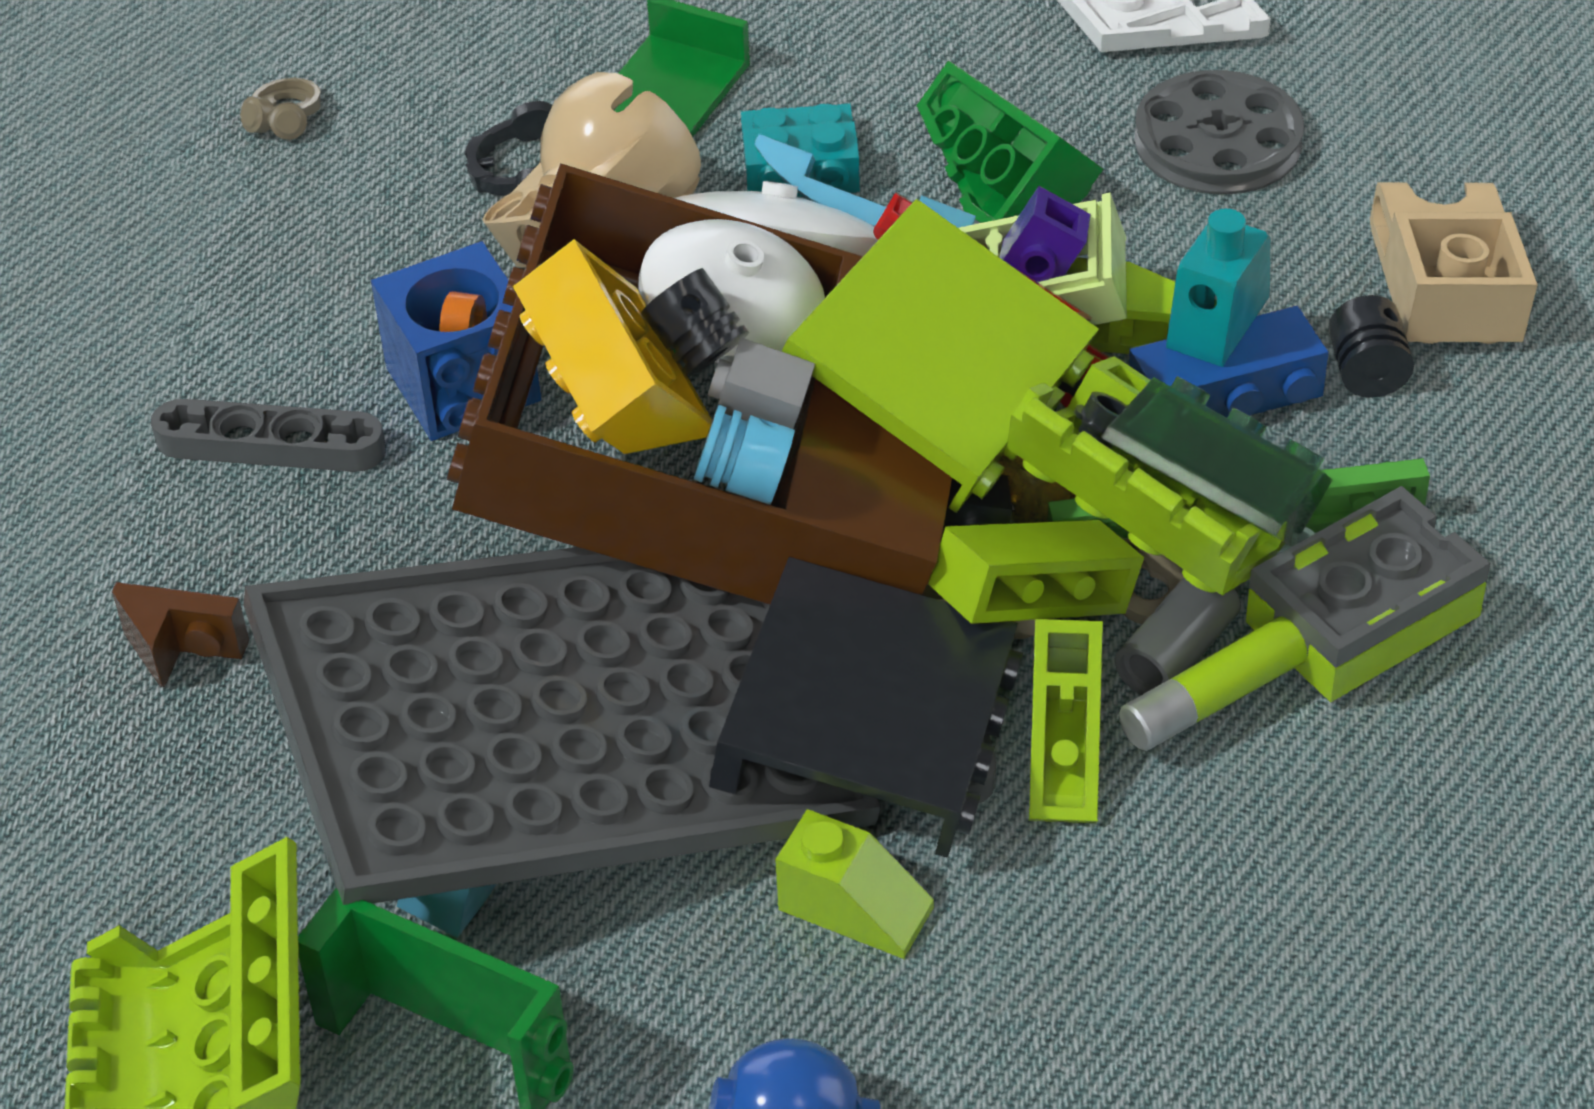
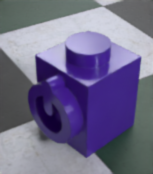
M1038 186L1004 237L999 258L1036 282L1064 276L1087 242L1091 214Z

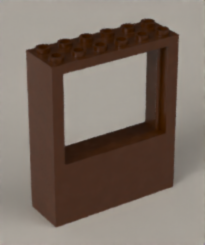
M560 163L553 186L540 184L530 220L540 222L539 228L527 225L523 235L517 261L525 264L526 268L524 270L513 266L502 303L513 306L510 313L499 310L495 319L488 347L497 349V356L489 353L484 354L480 364L473 392L483 394V399L474 397L472 400L469 399L465 409L458 438L470 441L469 446L457 443L447 476L448 481L458 483L452 510L767 604H771L788 557L922 595L937 563L952 477L813 376L810 378L801 410L793 429L795 432L770 505L518 429L544 346L540 345L522 324L520 314L525 311V308L513 286L573 239L638 290L641 265L652 243L672 228L702 220L721 219L739 221L762 228L780 237L791 245L813 268L823 287L825 298L863 257Z

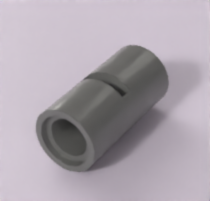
M1183 578L1155 609V612L1144 621L1116 653L1115 667L1126 685L1139 695H1143L1194 666L1239 614L1241 602L1235 588L1224 595H1220L1218 592L1209 593L1195 587Z

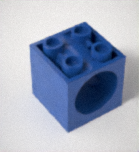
M483 241L371 280L386 369L430 441L458 432L469 399L472 400L473 397L483 399V394L473 392L480 364L484 354L489 353L497 356L498 350L488 347L498 311L504 310L511 313L513 306L502 303L509 280ZM456 291L483 296L487 311L486 320L465 330L440 332L439 325L442 306L449 292ZM536 369L525 407L542 401L538 369Z

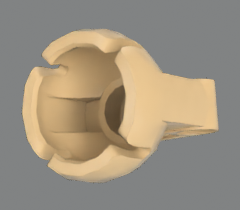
M596 72L570 85L554 101L541 135L539 165L510 194L497 201L483 217V222L516 267L526 268L525 264L517 261L526 226L531 225L537 228L540 226V222L530 220L540 184L553 186L560 163L672 198L694 194L700 177H698L701 168L700 152L687 126L665 101L650 91H644L623 111L616 112L614 110L617 106L632 96L633 81L618 73Z

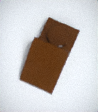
M121 582L115 583L112 594L124 635L160 687L166 686L180 652L194 653L203 657L218 656L242 660L250 640L238 597Z

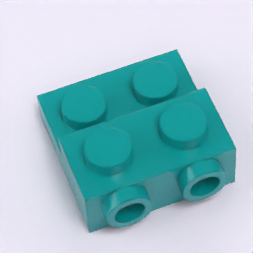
M851 103L819 104L816 106L778 109L769 107L760 110L740 111L747 191L762 192L763 181L787 184L771 168L754 145L758 134L813 154L815 162L809 178L848 193L860 192L859 152L855 121L852 119Z

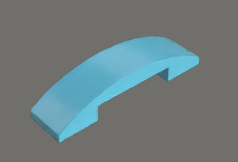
M758 134L754 144L758 151L787 184L798 186L797 192L810 201L846 212L873 226L877 224L886 209L885 206L809 178L815 162L813 154ZM922 195L920 197L922 203L957 228L974 225L975 215Z

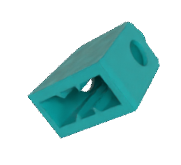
M1223 208L1212 212L1208 217V224L1180 261L1176 274L1166 348L1220 367H1223L1270 297L1271 237L1263 230L1246 225V219L1239 211ZM1215 297H1217V305L1214 308Z

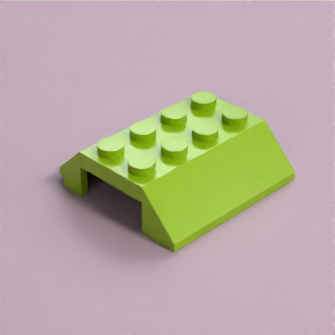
M1115 356L1091 365L1068 407L1056 412L1047 407L1046 404L1054 389L1042 383L1029 388L1019 406L1011 414L1007 448L1024 459L1022 464L1029 473L1043 481L1059 483L1076 495L1075 501L1084 511L1101 519L1110 518L1129 531L1128 538L1134 545L1149 554L1156 556L1164 555L1183 568L1182 575L1189 583L1209 593L1218 592L1220 595H1224L1250 579L1251 569L1277 555L1322 497V494ZM1092 392H1102L1122 401L1137 416L1130 429L1132 436L1129 443H1115L1109 449L1086 431L1079 433L1078 429L1082 424V420L1075 416L1076 406L1080 404L1085 406Z
M285 837L230 866V913L160 950H156L120 925L87 942L86 954L91 957L78 958L71 963L69 1009L73 1013L68 1018L66 1068L70 1073L66 1076L64 1109L297 1108L300 1092L297 844L289 837Z

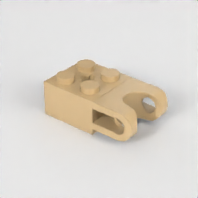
M1377 182L1370 215V226L1393 303L1396 304L1400 313L1408 342L1426 344L1438 342H1480L1484 344L1523 342L1537 289V282L1512 213L1504 211L1495 185L1493 183H1464L1466 197L1458 203L1443 205L1431 203L1416 196L1407 182Z

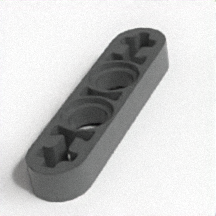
M174 399L156 408L151 416V427L159 451L165 456L178 459L357 472L374 468L386 455L385 438L379 419L372 414L359 411ZM237 427L254 429L251 434L240 439L225 437L228 431ZM297 431H306L313 434L311 438L301 443L291 444L283 441L287 435Z

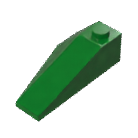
M949 60L916 105L934 145L939 147L945 156L948 164L944 168L949 179L957 183L962 197L959 198L963 210L975 215L979 223L1020 215L1038 186L1071 204L1080 203L1088 195L1093 183L1103 171L1101 166L1060 136Z

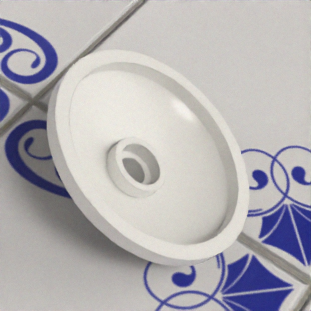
M702 220L682 224L668 230L649 247L639 273V292L646 305H648L675 282L693 271L703 268L729 303L730 308L727 310V313L735 311L740 318L736 324L737 327L745 325L750 332L744 339L778 351H782L787 339L825 299L823 287L815 271L791 245L762 228L732 220ZM738 345L719 359L732 362Z

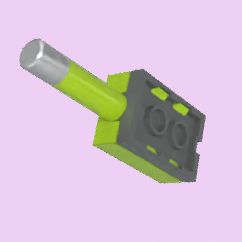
M1400 486L1252 568L1245 622L1254 631L1123 705L1119 714L1122 729L1133 745L1148 751L1293 668L1329 702H1333L1481 615L1490 562L1457 533L1453 532L1446 537L1441 535L1435 529L1437 516L1403 486Z

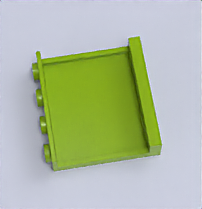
M916 199L792 333L781 352L815 363L811 376L962 484L949 506L951 510L957 513L972 493L981 499L988 494L1005 469V467L998 463L1003 455L1012 461L1017 458L1018 455L1007 448L1011 414L1019 406L1028 389L1042 383L1054 389L1046 404L1047 407L1054 411L1065 395V392L1058 387L1064 381L1073 388L1093 361L1094 356L1089 354L1086 349L1099 328Z

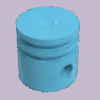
M718 405L700 456L694 480L702 482L705 476L711 478V486L718 488L719 483L723 482L727 484L726 491L770 505L777 490L795 430L752 415L746 421L741 419L742 412L734 410L731 416L725 414L726 407Z

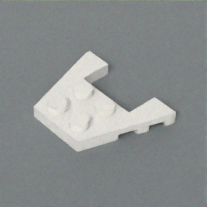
M1057 0L1100 52L1256 39L1269 36L1270 17L1254 0H1218L1196 7L1190 0Z

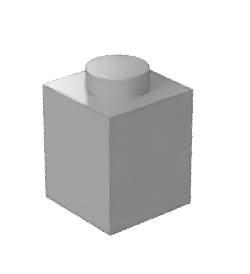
M741 338L732 362L719 359L707 396L718 399V405L726 407L725 414L732 416L733 411L737 410L742 412L741 419L748 421L749 416L752 415L793 429L801 410L815 363Z

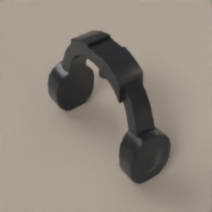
M532 101L518 105L513 110L511 119L494 125L481 135L473 136L465 149V156L468 162L465 165L470 181L479 193L488 192L498 196H506L536 168L523 169L515 177H496L493 173L484 170V168L495 166L494 157L487 156L496 149V145L513 138L521 141L541 139L545 122L552 108L551 104L545 101Z

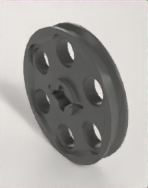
M1227 70L1194 71L1161 82L1143 97L1136 112L1134 142L1137 153L1143 163L1153 173L1169 183L1202 193H1244L1271 185L1292 170L1302 150L1304 119L1300 108L1291 96L1267 80L1246 73ZM1211 93L1221 98L1204 100L1198 98L1197 95ZM1262 106L1273 110V112L1260 114L1249 110V108ZM1160 114H1170L1178 117L1179 119L1174 121H1161L1154 118V116ZM1277 141L1282 143L1284 147L1273 149L1264 147L1259 143ZM1168 149H1182L1188 152L1189 154L1184 156H1171L1164 153L1163 151ZM1224 162L1239 164L1242 168L1225 170L1217 165Z

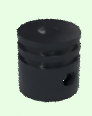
M703 268L697 269L675 282L641 311L642 316L668 351L675 349L676 352L672 356L677 364L683 362L686 364L682 371L687 378L717 361L738 345L741 338H745L750 333L745 325L737 327L736 324L740 318L735 311L727 313V310L730 308L729 303Z
M1377 295L1359 296L1346 301L1334 311L1329 319L1328 330L1338 361L1341 379L1346 389L1355 395L1369 398L1385 396L1404 386L1413 375L1414 361L1396 304L1388 298Z

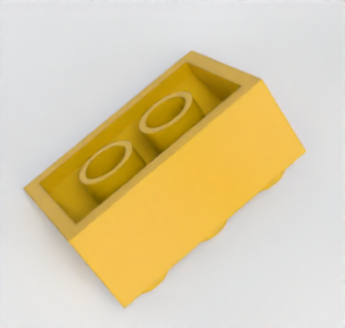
M573 239L513 286L525 308V311L520 314L521 322L529 334L540 345H545L551 358L546 361V368L555 382L566 393H571L577 404V407L572 410L573 418L590 440L597 443L600 439H603L623 454H629L707 438L712 418L689 378L683 373L681 364H677L673 359V350L668 351L642 316L641 311L647 305L634 285Z

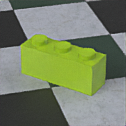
M1100 520L946 526L939 547L937 563L930 576L928 585L971 624L1126 614L1144 556Z

